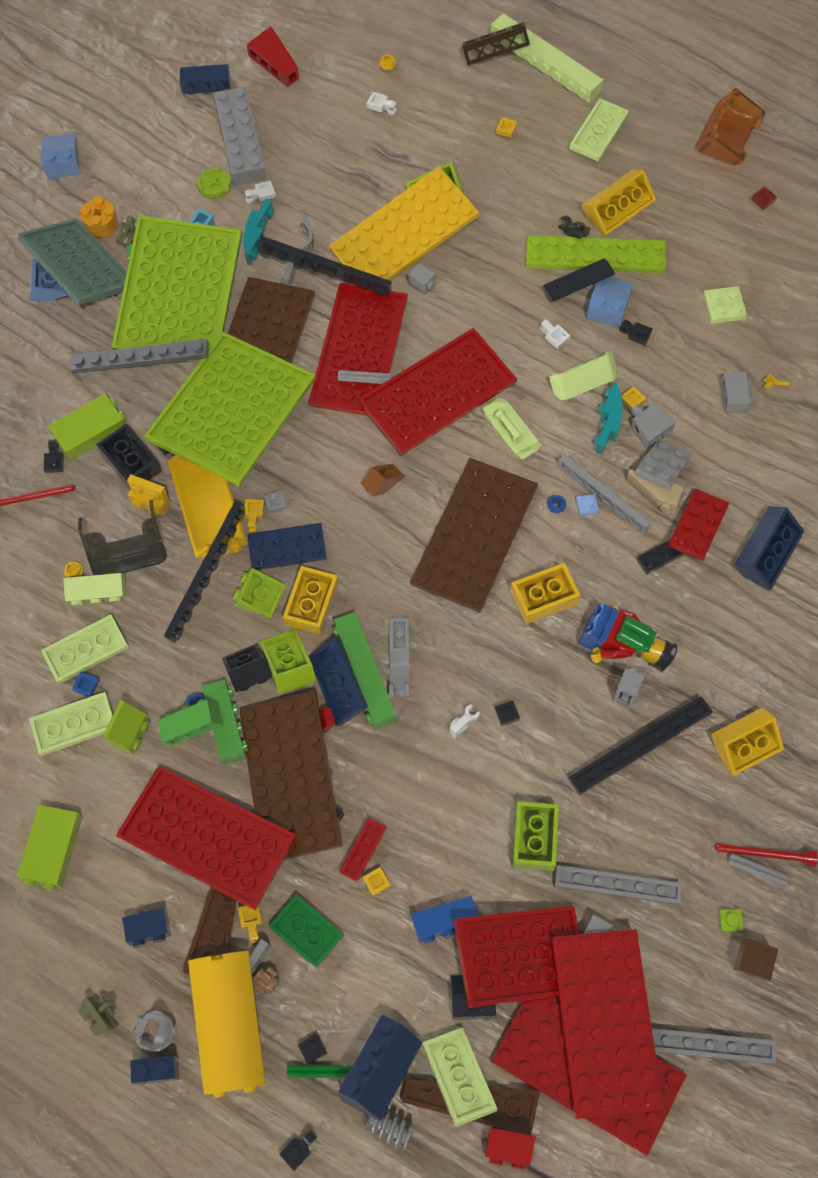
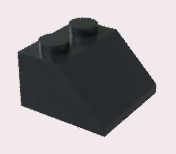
M258 643L222 658L235 692L246 691L251 686L265 683L268 679L272 678Z
M451 975L452 1020L496 1019V1005L468 1008L463 975Z

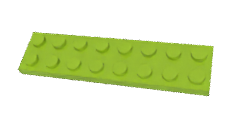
M527 235L526 268L578 270L605 258L615 272L665 273L666 241Z

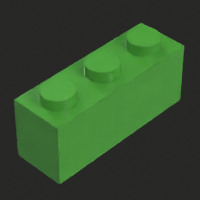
M201 699L193 706H185L179 712L166 714L164 718L158 720L162 743L174 746L222 726L218 703L209 699Z

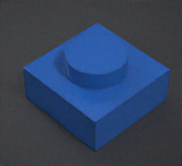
M80 672L72 690L81 695L91 697L100 680Z

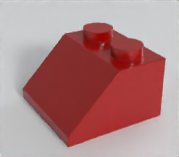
M490 1128L485 1157L490 1158L489 1163L502 1165L503 1161L512 1163V1168L525 1170V1165H531L536 1136Z

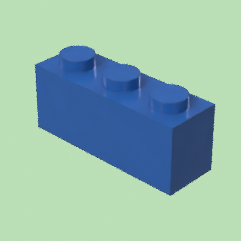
M472 896L411 914L418 942L423 941L424 944L435 941V937L444 935V937L455 935L453 922L455 919L478 916Z

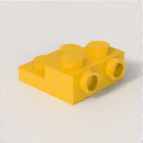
M130 474L127 482L131 490L127 496L131 505L138 509H147L154 515L165 516L171 504L165 487Z

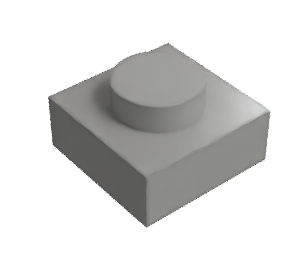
M282 490L264 495L269 514L287 509Z

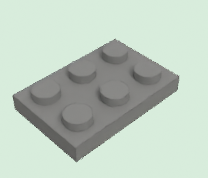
M658 439L638 466L635 475L669 490L689 462L692 454Z

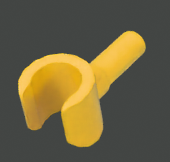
M769 375L763 380V382L767 383L764 385L765 389H770L774 385L789 386V382L776 380L773 375Z

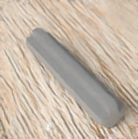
M339 370L338 372L339 381L383 384L392 378L390 373Z
M731 854L728 860V864L781 886L786 887L789 883V875L744 857Z

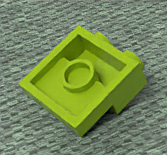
M251 568L248 573L244 572L240 582L243 584L233 594L232 599H235L233 605L249 613L254 612L267 619H271L286 585Z

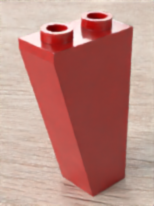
M271 26L247 43L248 56L287 88L299 79L298 66Z

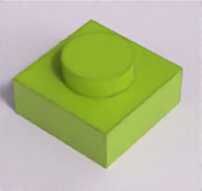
M719 910L720 932H743L742 910Z

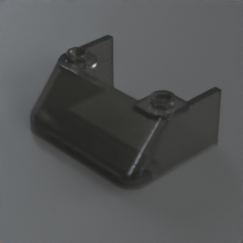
M149 500L152 518L146 519L142 523L143 534L106 543L105 537L101 533L93 532L87 534L83 518H78V532L93 575L126 573L161 564L166 560V548L153 500Z

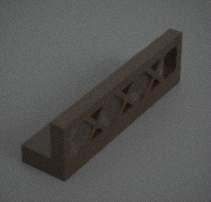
M522 22L462 43V48L467 64L471 65L528 46L530 41L526 24ZM524 33L526 42L519 44L514 41L517 35ZM503 39L510 42L508 48L503 49L498 46L500 41ZM490 44L495 47L493 52L490 54L484 52L485 45ZM473 49L478 51L477 58L470 60L468 51Z

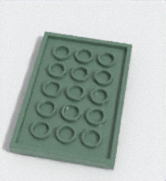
M77 218L18 234V240L78 305L123 292L127 271L86 230Z

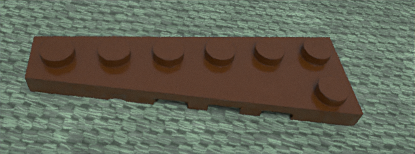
M210 888L182 973L190 975L188 960L229 953L237 904L236 900Z
M406 1080L402 1103L450 1115L437 1082ZM488 1087L496 1104L497 1111L473 1120V1122L510 1132L531 1135L540 1091Z

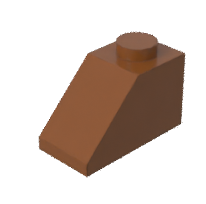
M394 464L372 467L361 485L372 496L383 495L400 482L405 475Z

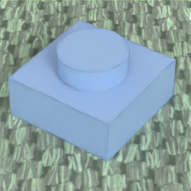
M595 494L576 497L579 516L598 514L599 509Z

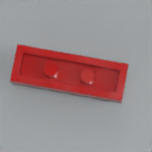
M368 818L339 874L358 883L387 827Z

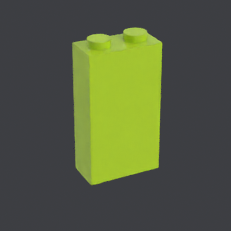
M103 394L48 426L69 461L94 448L102 439L125 425L124 421H126V418L122 411L118 412L116 410L117 405L113 398L109 399L106 394Z
M38 805L17 877L23 881L22 884L34 887L36 883L42 885V888L52 891L55 888L62 889L82 821V816L78 812Z

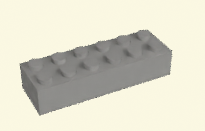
M246 86L214 92L215 104L234 186L267 180Z

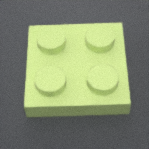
M739 286L704 291L703 296L711 324L746 319L747 314Z

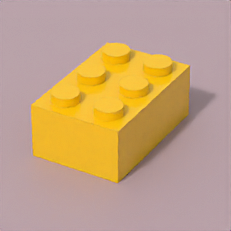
M565 563L511 583L510 589L525 625L578 605L581 596Z
M301 566L283 615L285 626L322 636L339 586L338 576Z

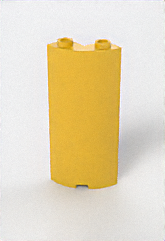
M175 455L168 461L169 469L195 557L205 558L235 501L228 480ZM239 521L236 527V534L228 542L225 554L237 553L241 551L243 546L248 544L241 521Z
M249 951L188 960L204 1095L213 1094V1098L226 1096L227 1091L244 1089V1093L257 1091V1086L265 1085V1076Z

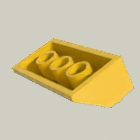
M644 169L631 170L581 206L587 220L601 234L606 236L655 202L656 198Z

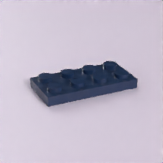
M322 523L247 534L251 568L255 570L327 560Z
M340 638L332 639L309 656L327 706L331 707L335 726H342L368 708Z

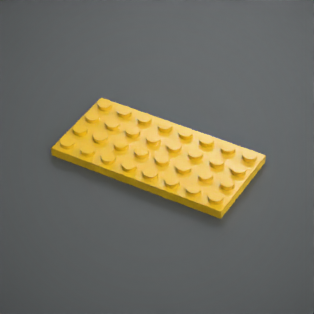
M438 166L328 247L341 264L391 281L479 217L480 214Z

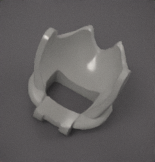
M153 1010L142 1019L138 1018L136 1029L133 1030L132 1034L136 1035V1043L141 1049L160 1051L171 1044L175 1029L171 1019L164 1013ZM150 1019L160 1022L158 1032L152 1043L142 1039L147 1022Z

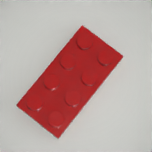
M695 488L669 541L668 547L704 561L730 502Z

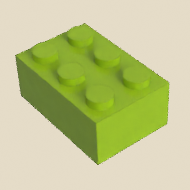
M517 801L513 868L543 871L555 870L559 805Z

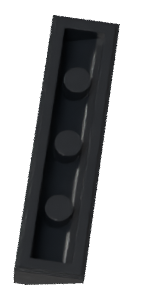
M603 258L544 284L545 296L554 302L613 276L615 271L609 262Z

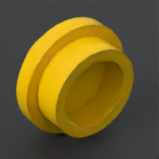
M384 55L380 60V66L384 70H392L396 67V60L392 55Z
M69 562L64 569V574L67 578L81 577L84 572L82 565L78 562Z

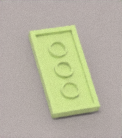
M599 98L571 141L569 149L599 162L626 120L629 110Z
M110 614L42 649L41 652L59 685L129 647L113 616Z
M106 692L29 718L39 755L43 756L103 735L113 713Z
M463 1027L422 1042L423 1049L455 1127L497 1111L496 1104Z

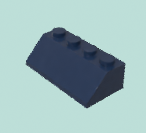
M769 506L734 565L744 578L767 590H772L805 532L787 507Z
M381 1015L338 1091L342 1102L381 1121L421 1048L422 1041L401 1023Z

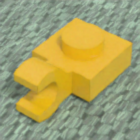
M245 499L244 519H249V532L257 533V519H263L265 506L263 499Z
M258 905L256 911L247 906L238 907L242 930L248 929L252 944L260 942L257 926L263 925L260 905Z

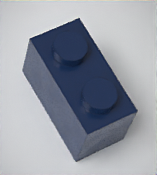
M164 908L122 917L126 943L133 946V948L145 946V942L149 941L154 943L166 941V937L171 936L168 912Z
M176 1056L130 1060L131 1084L141 1085L179 1080V1058Z

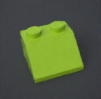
M120 700L103 737L112 748L134 755L135 751H138L141 746L143 734L150 727V719L142 711Z

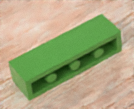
M222 680L202 686L205 699H209L219 705L222 726L213 729L223 765L246 759L245 752L248 751L246 740L241 739L240 733L244 732L241 721L237 722L235 715L239 713L236 703L232 704L231 697H234L231 685L227 686L226 681Z

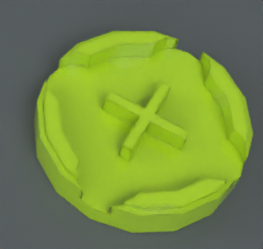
M211 168L205 170L201 177L199 176L197 185L204 197L218 199L224 197L231 189V178L222 169Z

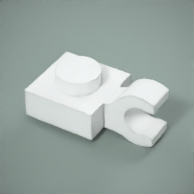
M372 92L366 103L368 109L381 113L383 109L392 115H395L397 108H394L396 105L395 101L388 100V96Z
M271 181L255 184V189L244 191L247 204L253 203L257 198L259 202L264 201L265 198L269 200L276 198Z
M546 319L540 323L541 327L539 329L542 333L546 334L545 339L557 350L570 339L571 335L560 325L553 327Z
M471 704L466 707L465 715L461 718L457 717L450 724V735L454 739L480 716L479 711L475 715L469 713L473 709Z

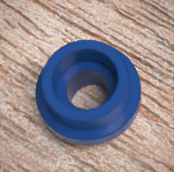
M560 495L552 496L547 503L548 509L553 513L563 512L566 508L565 499ZM557 503V504H559L560 506H559V507H555L554 504Z

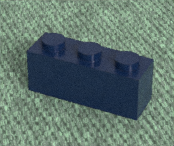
M229 65L180 67L182 94L230 90L231 75Z

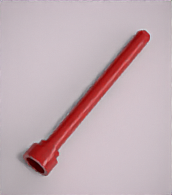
M70 484L0 499V506L73 492L75 486Z
M717 844L715 846L717 852L802 861L808 867H816L818 859L816 850L797 853L727 844Z

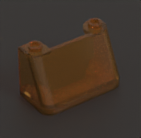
M734 88L714 107L694 149L699 153L733 165L742 164L747 157L746 151L743 148L751 131L755 127L759 128L764 122L763 117L766 111L740 90Z

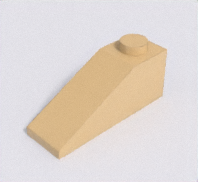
M629 469L626 481L655 508L660 509L664 513L674 514L683 486L673 484L668 490L635 475L636 471Z

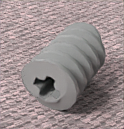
M388 1109L381 1121L370 1116L364 1130L366 1131L372 1126L371 1134L374 1135L377 1131H380V1139L388 1135L387 1143H391L396 1139L395 1147L398 1148L403 1143L404 1152L413 1133L414 1123L406 1127V1119L404 1118L398 1122V1114L390 1118V1110Z

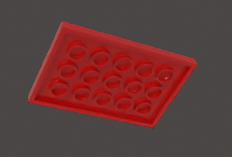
M574 906L459 918L453 921L468 1008L559 996L551 938L580 934Z

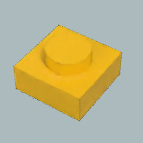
M501 117L496 134L512 138L517 127V121Z
M634 386L621 396L622 403L630 410L635 405L639 404L641 406L646 401V397Z
M381 867L362 877L373 897L391 887Z

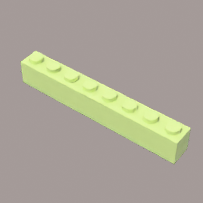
M503 13L491 24L490 33L519 23ZM528 29L527 34L530 45L513 50L519 57H522L544 74H547L589 103L602 91V78ZM524 33L517 35L514 41L519 44L526 42ZM503 39L500 41L502 45L508 48L510 44L508 40Z

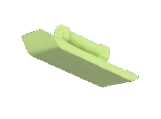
M610 351L606 352L603 356L564 372L552 374L549 379L554 395L560 400H567L617 378V368L613 353Z
M496 398L482 407L486 419L517 458L524 459L540 449L541 443L506 399Z

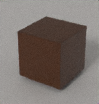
M748 938L742 939L734 971L764 981H771L779 949Z

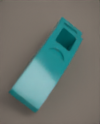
M265 198L259 211L252 209L248 216L243 237L247 265H251L253 260H256L258 257V240L260 236H264L267 222L274 215L272 200Z
M617 382L613 383L612 388L608 387L605 395L607 401L606 403L602 402L599 413H602L601 421H603L600 430L603 431L601 435H597L594 445H597L596 453L601 455L604 453L608 440L616 442L620 428L622 397Z

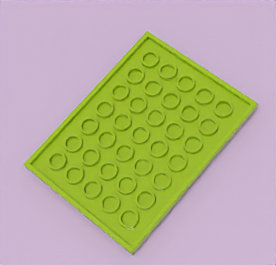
M138 215L111 348L116 350L207 339L210 349L221 333L224 332L242 230ZM202 359L187 360V361L200 362Z
M222 332L209 349L208 358H204L199 362L146 432L144 439L225 480L241 486L316 379V375Z

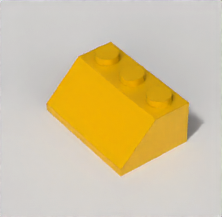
M760 708L711 734L715 749L732 776L784 750L776 718L764 708Z

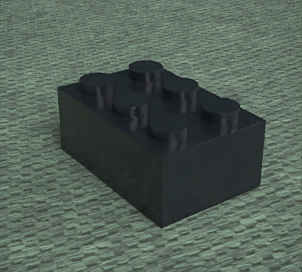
M127 423L96 444L102 457L129 489L130 486L127 480L130 474L149 481L162 472L158 460Z

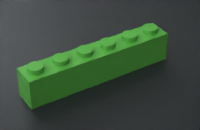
M356 612L334 619L333 633L335 638L339 637L341 639L368 706V713L365 714L368 725L372 724L374 730L397 722L396 714Z

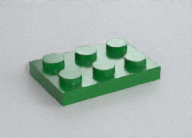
M297 894L269 925V928L316 969L344 937V934Z

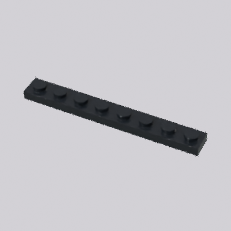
M260 236L258 240L259 251L265 255H271L282 261H288L297 266L309 268L314 272H320L331 278L343 280L345 283L357 285L362 289H369L379 295L389 296L391 293L392 281L264 236Z
M237 501L233 503L163 636L167 640L175 643L181 638L185 623L190 621L194 606L199 604L203 589L208 587L212 572L217 570L221 555L226 553L230 538L234 537L239 521H242L245 516V508L241 503Z
M700 696L569 776L568 779L580 796L707 718L713 711L703 697Z

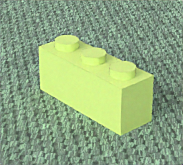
M122 573L63 578L65 601L71 602V605H82L83 601H90V604L102 603V599H109V602L121 601V598L126 597L125 575Z

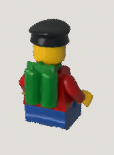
M598 604L593 610L578 642L579 645L593 651L594 654L590 656L595 663L601 662L603 659L631 657L636 652L638 654L641 653L640 657L651 663V667L658 668L660 672H663L672 663L678 649L676 643L656 638L657 632L653 631L652 627L642 623L635 613L620 610L616 606L611 608L605 604Z

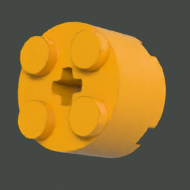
M97 196L80 208L84 227L96 239L97 237L105 239L115 234L118 229V218L110 201Z

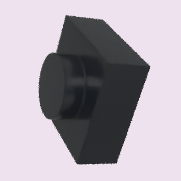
M513 700L494 706L501 727L520 720Z
M317 1034L298 1044L308 1065L327 1054Z

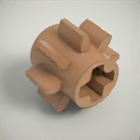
M270 967L267 970L261 968L253 979V982L256 983L255 990L262 995L265 992L271 994L279 984V980L276 978L277 972Z

